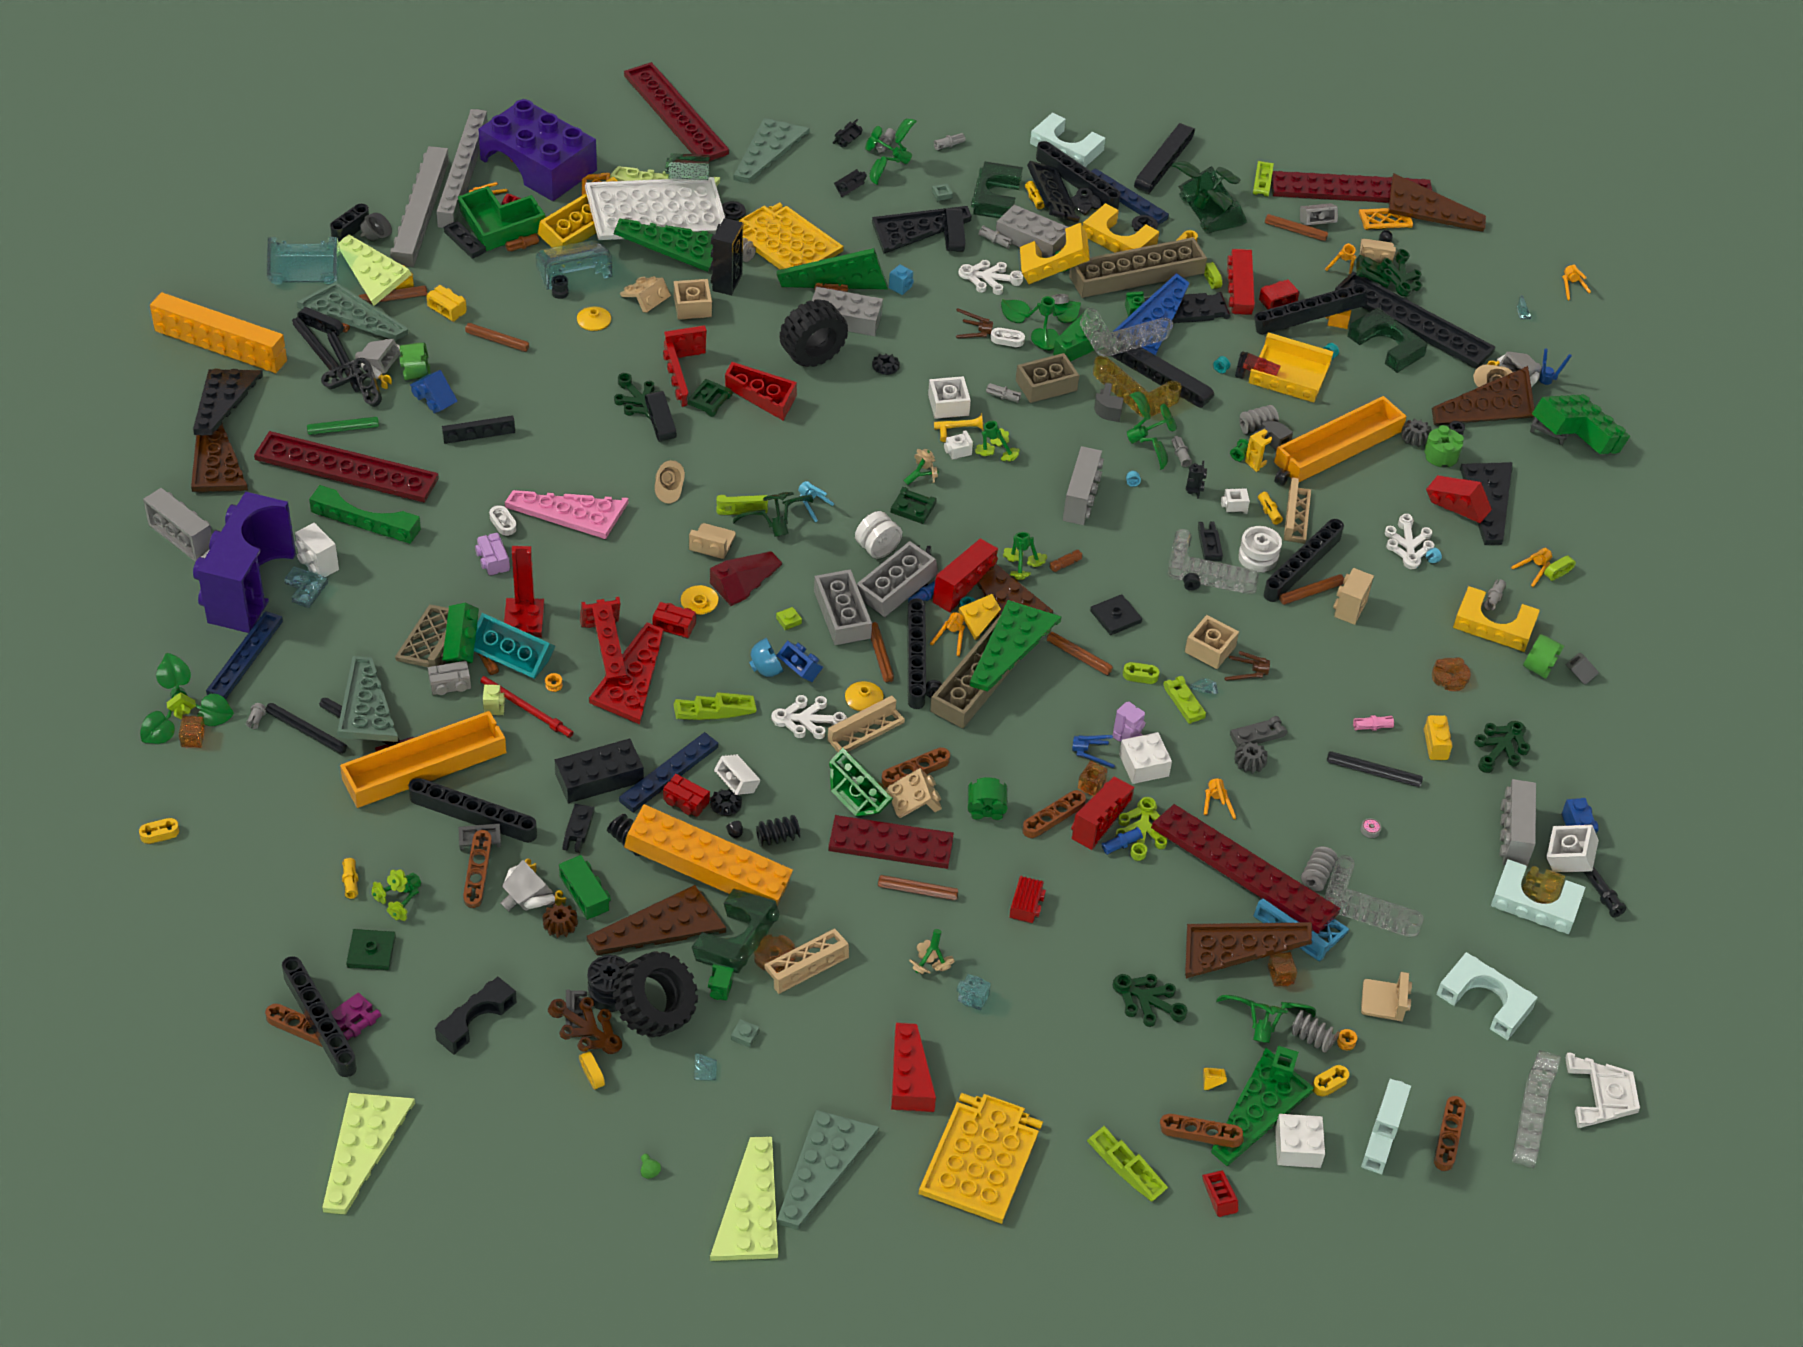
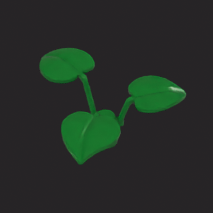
M907 118L901 122L895 134V141L900 147L895 149L879 140L883 132L880 126H876L873 129L871 136L866 142L865 149L871 151L878 142L892 150V155L894 156V158L882 156L881 159L875 161L869 173L870 180L874 184L878 185L887 160L896 161L897 163L902 162L905 165L911 160L912 153L907 151V148L901 142L911 127L917 122L915 119Z
M1045 296L1042 298L1041 303H1037V306L1030 312L1028 304L1021 300L1002 299L1001 301L1004 316L1014 323L1024 322L1025 317L1029 318L1039 309L1041 315L1045 316L1043 329L1037 328L1032 331L1031 340L1037 347L1048 351L1054 349L1055 339L1059 337L1056 330L1047 329L1048 316L1053 314L1054 317L1057 316L1060 322L1072 323L1077 319L1081 302L1075 301L1055 304V300L1052 297Z
M1134 392L1129 396L1136 402L1144 419L1135 425L1133 429L1127 431L1128 439L1132 444L1138 441L1141 443L1152 441L1159 460L1160 470H1162L1168 463L1166 449L1163 443L1158 441L1156 437L1146 438V436H1148V430L1165 422L1168 429L1173 432L1177 429L1176 422L1168 406L1161 404L1160 410L1164 420L1147 428L1141 426L1146 420L1151 418V408L1146 396L1142 392Z
M165 653L156 671L158 683L166 689L173 688L170 692L171 699L180 692L187 695L185 689L179 687V685L189 683L191 678L189 667L179 657L171 653ZM219 694L206 695L201 700V706L196 703V708L200 709L197 718L202 724L207 726L223 724L234 714L227 700ZM169 710L166 717L161 711L151 712L145 717L140 730V737L143 743L161 744L173 737L175 726L172 721L168 720L171 717L172 711Z
M1221 995L1216 1001L1217 1003L1223 1000H1238L1250 1006L1253 1020L1252 1028L1255 1029L1253 1040L1270 1043L1271 1033H1274L1282 1013L1288 1014L1289 1012L1286 1008H1298L1308 1012L1313 1017L1316 1015L1314 1007L1300 1003L1281 1002L1282 1007L1255 1003L1252 1000L1236 995ZM1255 1008L1265 1009L1264 1020L1259 1019L1257 1023ZM1278 1013L1271 1026V1022L1268 1021L1269 1014L1274 1015Z

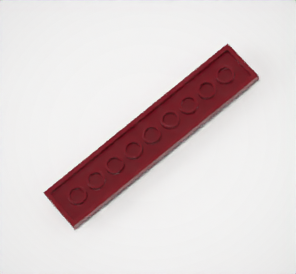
M652 62L624 71V77L700 164L729 155L728 147Z
M1273 171L1271 183L1273 196L1389 203L1392 177ZM1405 178L1432 191L1431 181L1428 179Z
M272 431L268 432L254 454L255 460L423 503L426 502L439 479V475L436 472Z
M1175 804L1152 823L1151 828L1260 898L1265 899L1298 922H1312V931L1317 934L1340 912L1341 908Z

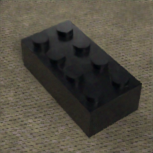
M724 218L722 223L718 224L716 234H713L711 237L713 248L710 256L713 258L710 270L713 272L710 283L712 284V291L732 296L743 275V222Z
M630 738L554 759L555 775L568 804L635 785L644 778V767Z

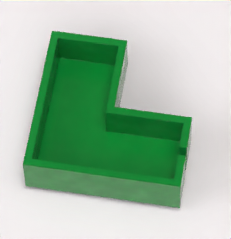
M489 186L458 196L459 209L477 239L486 247V251L503 246L506 242L516 240L520 236L525 237L537 234L540 221L546 218L545 213L538 206L533 195L501 205Z
M1584 394L1542 397L1532 413L1555 435L1576 433L1599 454L1620 453L1630 438L1624 427L1617 425L1611 416L1604 414L1602 409L1589 401L1590 398Z

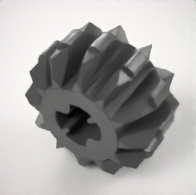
M1415 418L1413 421L1408 420L1402 428V439L1405 440L1406 444L1410 443L1412 446H1425L1428 435L1432 431L1431 426H1428V422H1422V419L1420 421Z
M1250 741L1247 744L1242 742L1235 751L1234 760L1238 764V769H1244L1245 773L1247 771H1251L1252 774L1255 771L1261 772L1267 764L1268 751H1265L1264 746H1258L1257 742L1255 744H1252Z

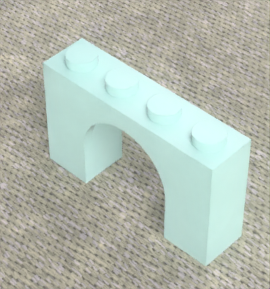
M1051 113L1031 131L1030 144L1037 147L1039 142L1047 141L1084 167L1104 151L1105 137L1091 132L1082 141L1076 143H1068L1058 139L1057 137L1064 132L1066 119L1055 113Z
M1507 859L1491 906L1569 934L1585 887L1566 880L1558 900L1549 904L1534 902L1524 894L1521 888V882L1527 866Z
M1467 952L1442 980L1436 994L1455 1006L1469 989L1482 987L1495 992L1500 997L1503 1007L1495 1015L1490 1030L1506 1040L1512 1036L1533 1010L1538 998L1529 990L1519 986L1513 980L1508 979Z
M1389 1080L1364 1155L1362 1168L1379 1174L1383 1173L1409 1095L1410 1085L1398 1080Z

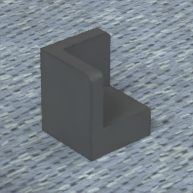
M1580 652L1565 664L1583 684H1587L1599 673Z

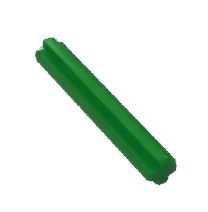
M378 417L308 424L307 433L308 435L375 428L379 427Z

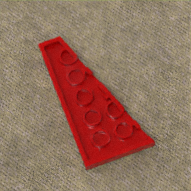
M647 622L622 654L626 677L607 680L605 676L589 697V703L640 724L664 629Z

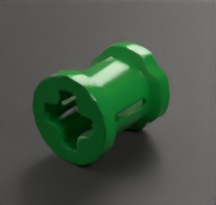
M1239 439L1237 446L1231 449L1230 455L1235 461L1241 462L1245 458L1249 443L1247 439Z

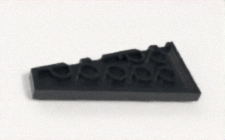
M968 206L952 207V209H962L964 224L971 221L972 216ZM944 208L872 217V224L883 254L944 232Z
M209 369L193 427L194 435H213L222 425V420L231 414V409L236 408L246 397L249 388H253L256 385V380L263 377V371Z
M1513 462L1461 464L1460 471L1463 479L1481 482L1492 508L1481 523L1477 522L1484 545H1501L1503 542Z

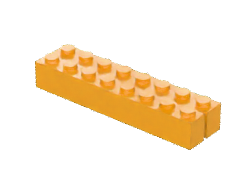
M163 292L150 304L154 330L156 332L273 373H277L287 361L286 349H284V335Z
M1382 396L1277 447L1274 463L1279 468H1283L1284 471H1289L1291 479L1298 478L1299 482L1401 433L1407 416L1386 397Z
M487 711L341 764L342 781L356 807L359 808L408 790V784L412 779L422 778L432 781L507 753L506 740L491 712Z
M645 804L632 824L624 848L773 914L789 884L793 869Z

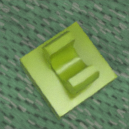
M181 692L166 702L167 709L173 711L174 716L182 719L184 714H189L190 710L196 707L195 700Z

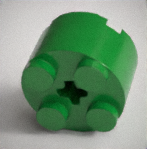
M991 777L979 778L977 783L974 784L972 782L969 783L968 811L971 817L975 820H980L983 817L1001 820L1008 809L1007 785L1005 783L1003 785L999 779Z

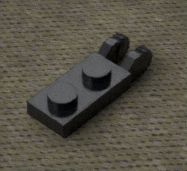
M1210 521L1209 530H1205L1204 523L1199 522V539L1204 561H1222L1223 553L1215 522Z
M574 804L565 832L562 850L567 851L570 842L576 841L574 849L575 852L580 853L593 819L594 807Z

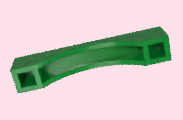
M322 485L318 486L309 499L312 513L409 544L413 542L421 530L420 516L404 511L395 513L364 511L347 503L337 490Z

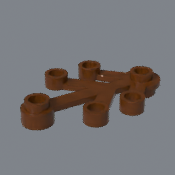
M584 997L579 1004L580 1009L583 1010L585 1020L569 1010L566 1002L562 999H554L550 1003L548 1013L552 1017L561 1018L564 1016L580 1027L573 1028L570 1025H564L559 1032L560 1037L565 1040H569L572 1037H582L577 1044L580 1051L587 1052L591 1049H602L607 1054H615L621 1050L622 1040L619 1036L613 1034L609 1021L612 1017L611 1012L608 1009H602L597 1015L598 1021L602 1024L604 1031L602 1032L597 1028L592 1011L594 1001L590 997ZM585 1036H594L598 1040L591 1041L590 1038Z

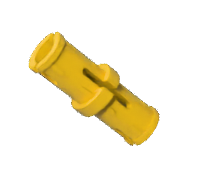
M1028 181L1025 184V188L1029 193L1030 200L1034 202L1037 209L1044 208V202L1035 183Z
M1268 492L1260 493L1258 500L1263 506V511L1265 514H1268L1274 525L1280 524L1283 521V517L1277 509V504L1271 500Z
M346 858L342 861L344 872L342 882L345 886V897L353 899L358 895L357 882L359 877L356 873L355 859Z

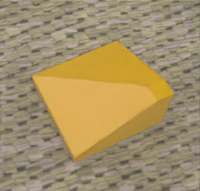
M1204 1068V1090H1209L1227 1082L1224 1069Z

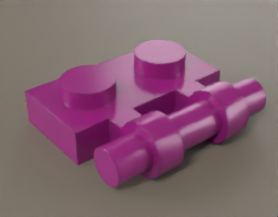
M359 992L331 1011L341 1031L347 1030L343 1033L347 1041L352 1037L355 1038L360 1035L361 1030L367 1026H372L382 1016L378 1009L370 1013L373 1010L372 1004Z

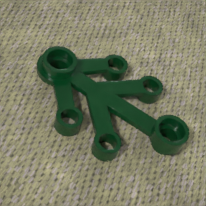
M1399 249L1395 254L1399 270L1390 259L1384 258L1381 266L1385 270L1381 275L1384 279L1391 280L1394 283L1396 291L1400 296L1408 297L1411 294V290L1419 291L1423 286L1419 281L1422 273L1414 269L1406 274L1405 263L1409 259L1410 254L1405 249ZM1414 279L1413 283L1411 284L1407 282L1408 280Z
M629 373L619 374L618 385L623 389H627L634 397L616 394L614 396V403L619 406L624 403H631L624 406L625 415L631 416L634 413L645 414L650 419L645 402V394L654 391V382L646 381L643 394H641L632 384V376ZM632 404L642 405L643 407H636Z
M1511 721L1507 726H1496L1493 723H1487L1484 728L1486 735L1507 734L1504 737L1488 738L1483 734L1476 735L1474 743L1478 747L1497 745L1489 755H1485L1480 759L1478 767L1482 772L1490 773L1493 771L1495 760L1504 749L1508 756V764L1513 767L1519 765L1521 757L1515 754L1511 741L1513 739L1516 740L1519 754L1527 755L1529 753L1530 745L1523 738L1526 732L1524 724L1519 721Z
M1120 974L1114 978L1112 986L1117 993L1122 994L1126 1005V1016L1135 1017L1137 1015L1138 1006L1133 1003L1132 994L1138 997L1144 1014L1143 1023L1147 1027H1152L1156 1023V1015L1152 1012L1150 1004L1169 1013L1170 1017L1176 1022H1181L1186 1018L1188 1009L1183 1003L1171 1005L1155 997L1164 995L1167 998L1173 997L1176 991V987L1173 984L1167 983L1164 986L1155 987L1157 977L1154 974L1133 979L1126 974ZM1145 985V986L1148 987L1149 989H1143V990H1142V989L1138 988L1137 986Z

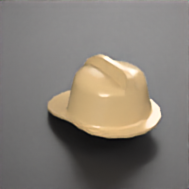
M1482 365L1474 372V382L1477 387H1480L1498 378H1502L1512 373V371L1503 366Z
M669 460L664 462L656 473L655 493L663 503L671 504L680 497L685 472L682 465L677 461Z

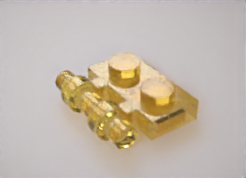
M1531 867V870L1526 875L1527 881L1522 886L1524 894L1528 898L1531 895L1535 896L1534 902L1549 904L1555 902L1558 899L1565 876L1546 869L1545 874L1538 873V867ZM1534 883H1540V887L1534 886Z

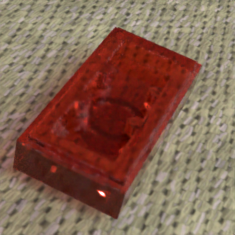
M1250 353L1243 365V368L1251 371V369L1274 376H1277L1281 365Z

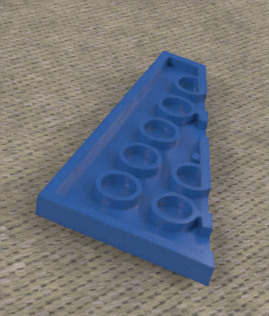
M1176 273L1113 330L1112 335L1117 339L1124 337L1156 355L1188 289L1189 282Z

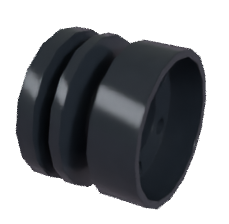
M605 955L598 957L590 964L587 973L588 997L594 1001L593 1006L596 1009H608L610 1012L616 1011L615 1004L617 1002L616 999H613V992L616 991L614 982L618 979L617 974L628 963L624 958L616 955Z

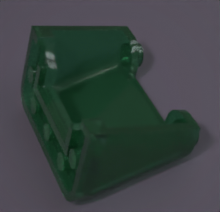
M1212 166L1199 173L1201 175L1199 191H1202V189L1211 190L1219 180ZM1191 178L1178 186L1181 191L1179 193L1180 198L1183 202L1187 201L1201 221L1200 226L1204 232L1213 233L1243 226L1247 223L1240 204L1233 200L1222 182L1219 183L1214 191L1221 192L1232 200V204L1226 212L1212 198H1210L1205 209H1200L1193 204L1197 197L1195 192L1198 178Z

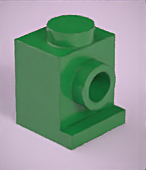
M1143 291L1126 293L1125 308L1128 317L1145 302Z
M713 964L712 976H710L708 988L711 989V998L728 1000L734 981V968Z
M1278 1046L1269 1075L1273 1076L1278 1082H1290L1299 1052Z

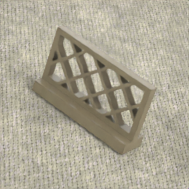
M429 604L396 654V661L424 667L444 665L446 662L442 661L446 631L440 634L437 631L446 628L447 621L445 618L448 617L449 608ZM432 612L440 613L437 616L429 617ZM443 619L444 623L436 626L433 625L434 622ZM431 625V628L421 631L422 627ZM433 632L435 633V636L430 637L428 639H425L424 637ZM422 637V641L412 644L415 639ZM435 641H439L435 646L429 647L428 645ZM426 645L427 649L416 652L415 649ZM413 650L414 654L404 656L405 653ZM430 654L428 660L420 659V657Z

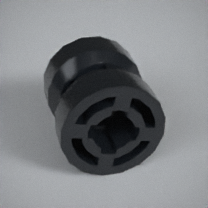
M564 275L552 277L553 297L557 299L566 298L569 294L567 287L568 278Z

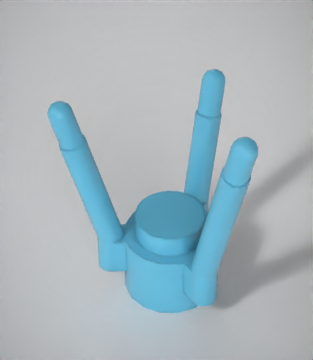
M805 481L799 486L800 496L812 495L813 499L818 496L831 506L834 505L832 501L825 497L827 495L826 492L812 485L809 481ZM803 501L814 522H817L818 520L809 503Z

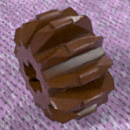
M563 902L560 906L554 903L553 908L547 907L546 913L542 917L545 931H548L550 936L556 934L557 938L560 935H564L567 938L568 933H574L575 927L578 925L576 910H573L571 905L565 907Z

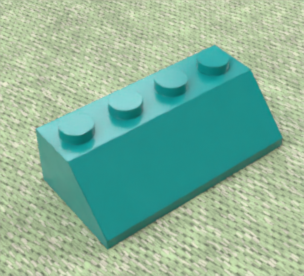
M484 613L481 614L477 622L474 652L534 679L548 664L556 647Z

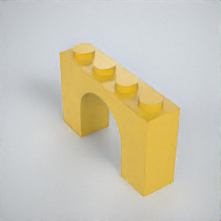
M1106 203L1083 222V228L1087 233L1088 239L1114 253L1157 245L1159 231L1148 225L1143 226L1138 232L1130 236H1120L1112 233L1110 229L1117 223L1119 210Z
M1081 223L1065 229L1066 244L1058 254L1052 257L1042 258V252L1035 241L1020 247L1021 270L1028 284L1090 260L1088 236Z
M1468 586L1453 628L1525 652L1540 610L1522 604L1518 616L1513 622L1507 624L1494 623L1488 620L1481 611L1486 592Z

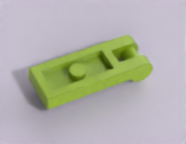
M1258 161L1253 188L1254 195L1264 194V196L1269 197L1274 163Z
M718 495L716 498V512L719 515H738L753 510H765L768 513V501H763V498L767 495L737 497Z
M1178 676L1172 681L1169 679L1163 682L1166 692L1188 724L1205 719L1206 712L1186 685L1183 676Z

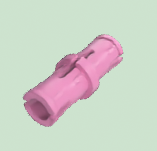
M1375 715L1367 718H1354L1353 726L1355 731L1363 729L1376 731L1381 728H1393L1394 718L1393 716L1376 717Z

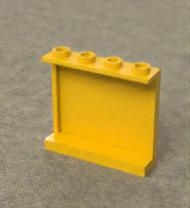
M1268 332L1265 345L1255 367L1251 369L1248 383L1314 403L1331 365L1333 351Z

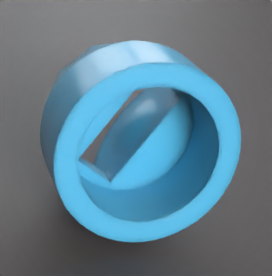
M1130 471L1127 473L1126 481L1129 486L1135 487L1140 484L1141 478L1138 472Z
M1432 548L1427 551L1426 559L1428 558L1429 563H1437L1442 559L1441 552L1437 548Z

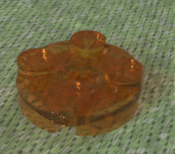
M1459 657L1438 659L1432 670L1433 681L1438 686L1440 684L1445 686V690L1448 691L1464 689L1471 676L1470 669L1464 664V660Z
M772 934L766 935L759 939L755 945L754 960L762 970L766 971L764 964L794 950L795 945L784 935H779V937H772ZM773 951L774 953H776L778 951L779 955L772 956L771 952ZM796 957L792 958L791 962H795ZM776 966L773 969L778 973L784 970L785 966Z

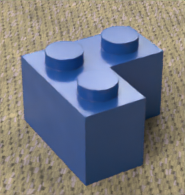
M441 370L428 374L410 384L413 395L418 400L426 398L427 405L433 413L439 412L458 401Z

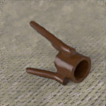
M959 308L956 309L957 312L980 320L976 322L963 319V322L979 326L978 331H981V333L956 335V338L986 337L987 334L991 335L993 321Z
M1239 651V655L1250 659L1229 656V659L1253 664L1252 671H1256V673L1230 676L1224 679L1228 681L1255 677L1263 678V674L1268 675L1270 660Z

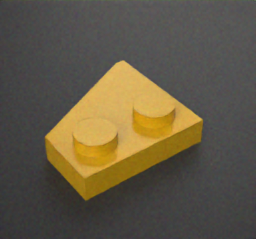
M991 594L959 607L958 611L964 617V622L973 638L977 640L985 628L987 629L991 624V621L997 617L1001 608Z

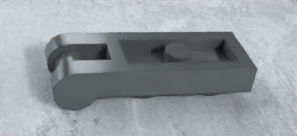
M1274 716L1267 721L1233 729L1230 731V736L1236 747H1240L1242 742L1247 744L1250 741L1252 744L1256 742L1259 744L1282 738L1287 734V730L1281 725L1282 721L1280 718Z

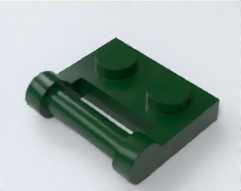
M1359 255L1356 258L1357 276L1366 277L1381 284L1382 287L1388 288L1391 280H1386L1382 277L1381 274L1385 268L1381 266V263L1375 262L1369 257Z
M705 379L688 398V405L705 411L707 415L714 417L719 407L732 397L733 392L725 386ZM718 393L721 394L713 405L709 404Z
M902 487L898 497L891 506L890 513L924 524L933 510L937 498L932 496L929 498L909 491L906 487ZM907 497V498H910V499H913V500H916V501L925 503V504H927V505L925 506V505H922V504L913 502V501L908 500V499H905V498Z

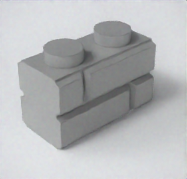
M1332 203L1300 206V222L1304 225L1336 223L1338 221V208Z
M467 661L428 667L432 695H444L448 692H463L466 689H471Z

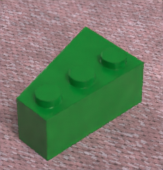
M1084 312L1055 339L1053 355L1065 353L1071 362L1104 346L1106 330Z

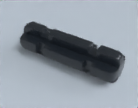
M1242 351L1240 353L1235 374L1236 378L1243 379L1249 359L1248 352Z

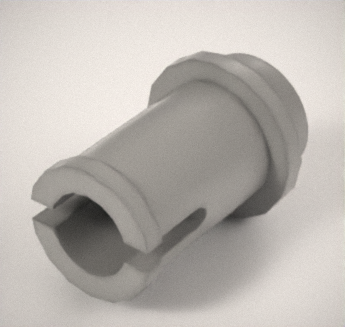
M255 703L251 706V714L246 721V725L249 728L252 727V724H254L253 729L258 728L262 716L266 714V707L263 704Z

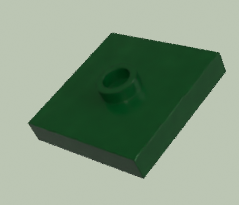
M353 929L346 962L347 968L389 970L396 937L395 932Z

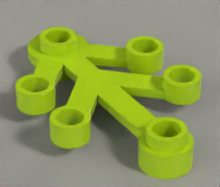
M1151 797L1142 798L1138 802L1137 808L1127 813H1121L1118 819V823L1121 826L1127 827L1117 829L1115 837L1119 833L1124 834L1136 827L1142 832L1143 839L1137 840L1131 847V857L1136 861H1141L1146 857L1147 847L1144 845L1146 832L1155 840V847L1157 849H1165L1167 845V838L1151 828L1152 824L1149 822V816L1154 821L1160 816L1156 811L1157 804ZM1142 815L1140 820L1129 825L1131 819Z

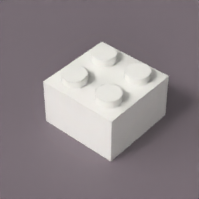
M964 376L929 379L928 396L935 419L969 416L971 400Z
M315 523L295 532V545L298 549L297 558L301 564H305L312 575L315 574L321 580L339 570L336 544Z
M1158 732L1121 741L1119 756L1132 784L1169 776L1172 760Z
M1593 825L1553 826L1547 852V860L1553 872H1584L1593 870L1599 841Z
M1279 1114L1275 1126L1277 1165L1321 1168L1325 1156L1323 1117Z

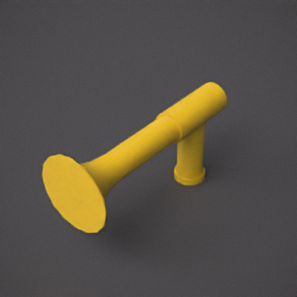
M982 413L978 418L972 420L934 422V430L940 429L941 442H946L947 429L978 427L983 431Z

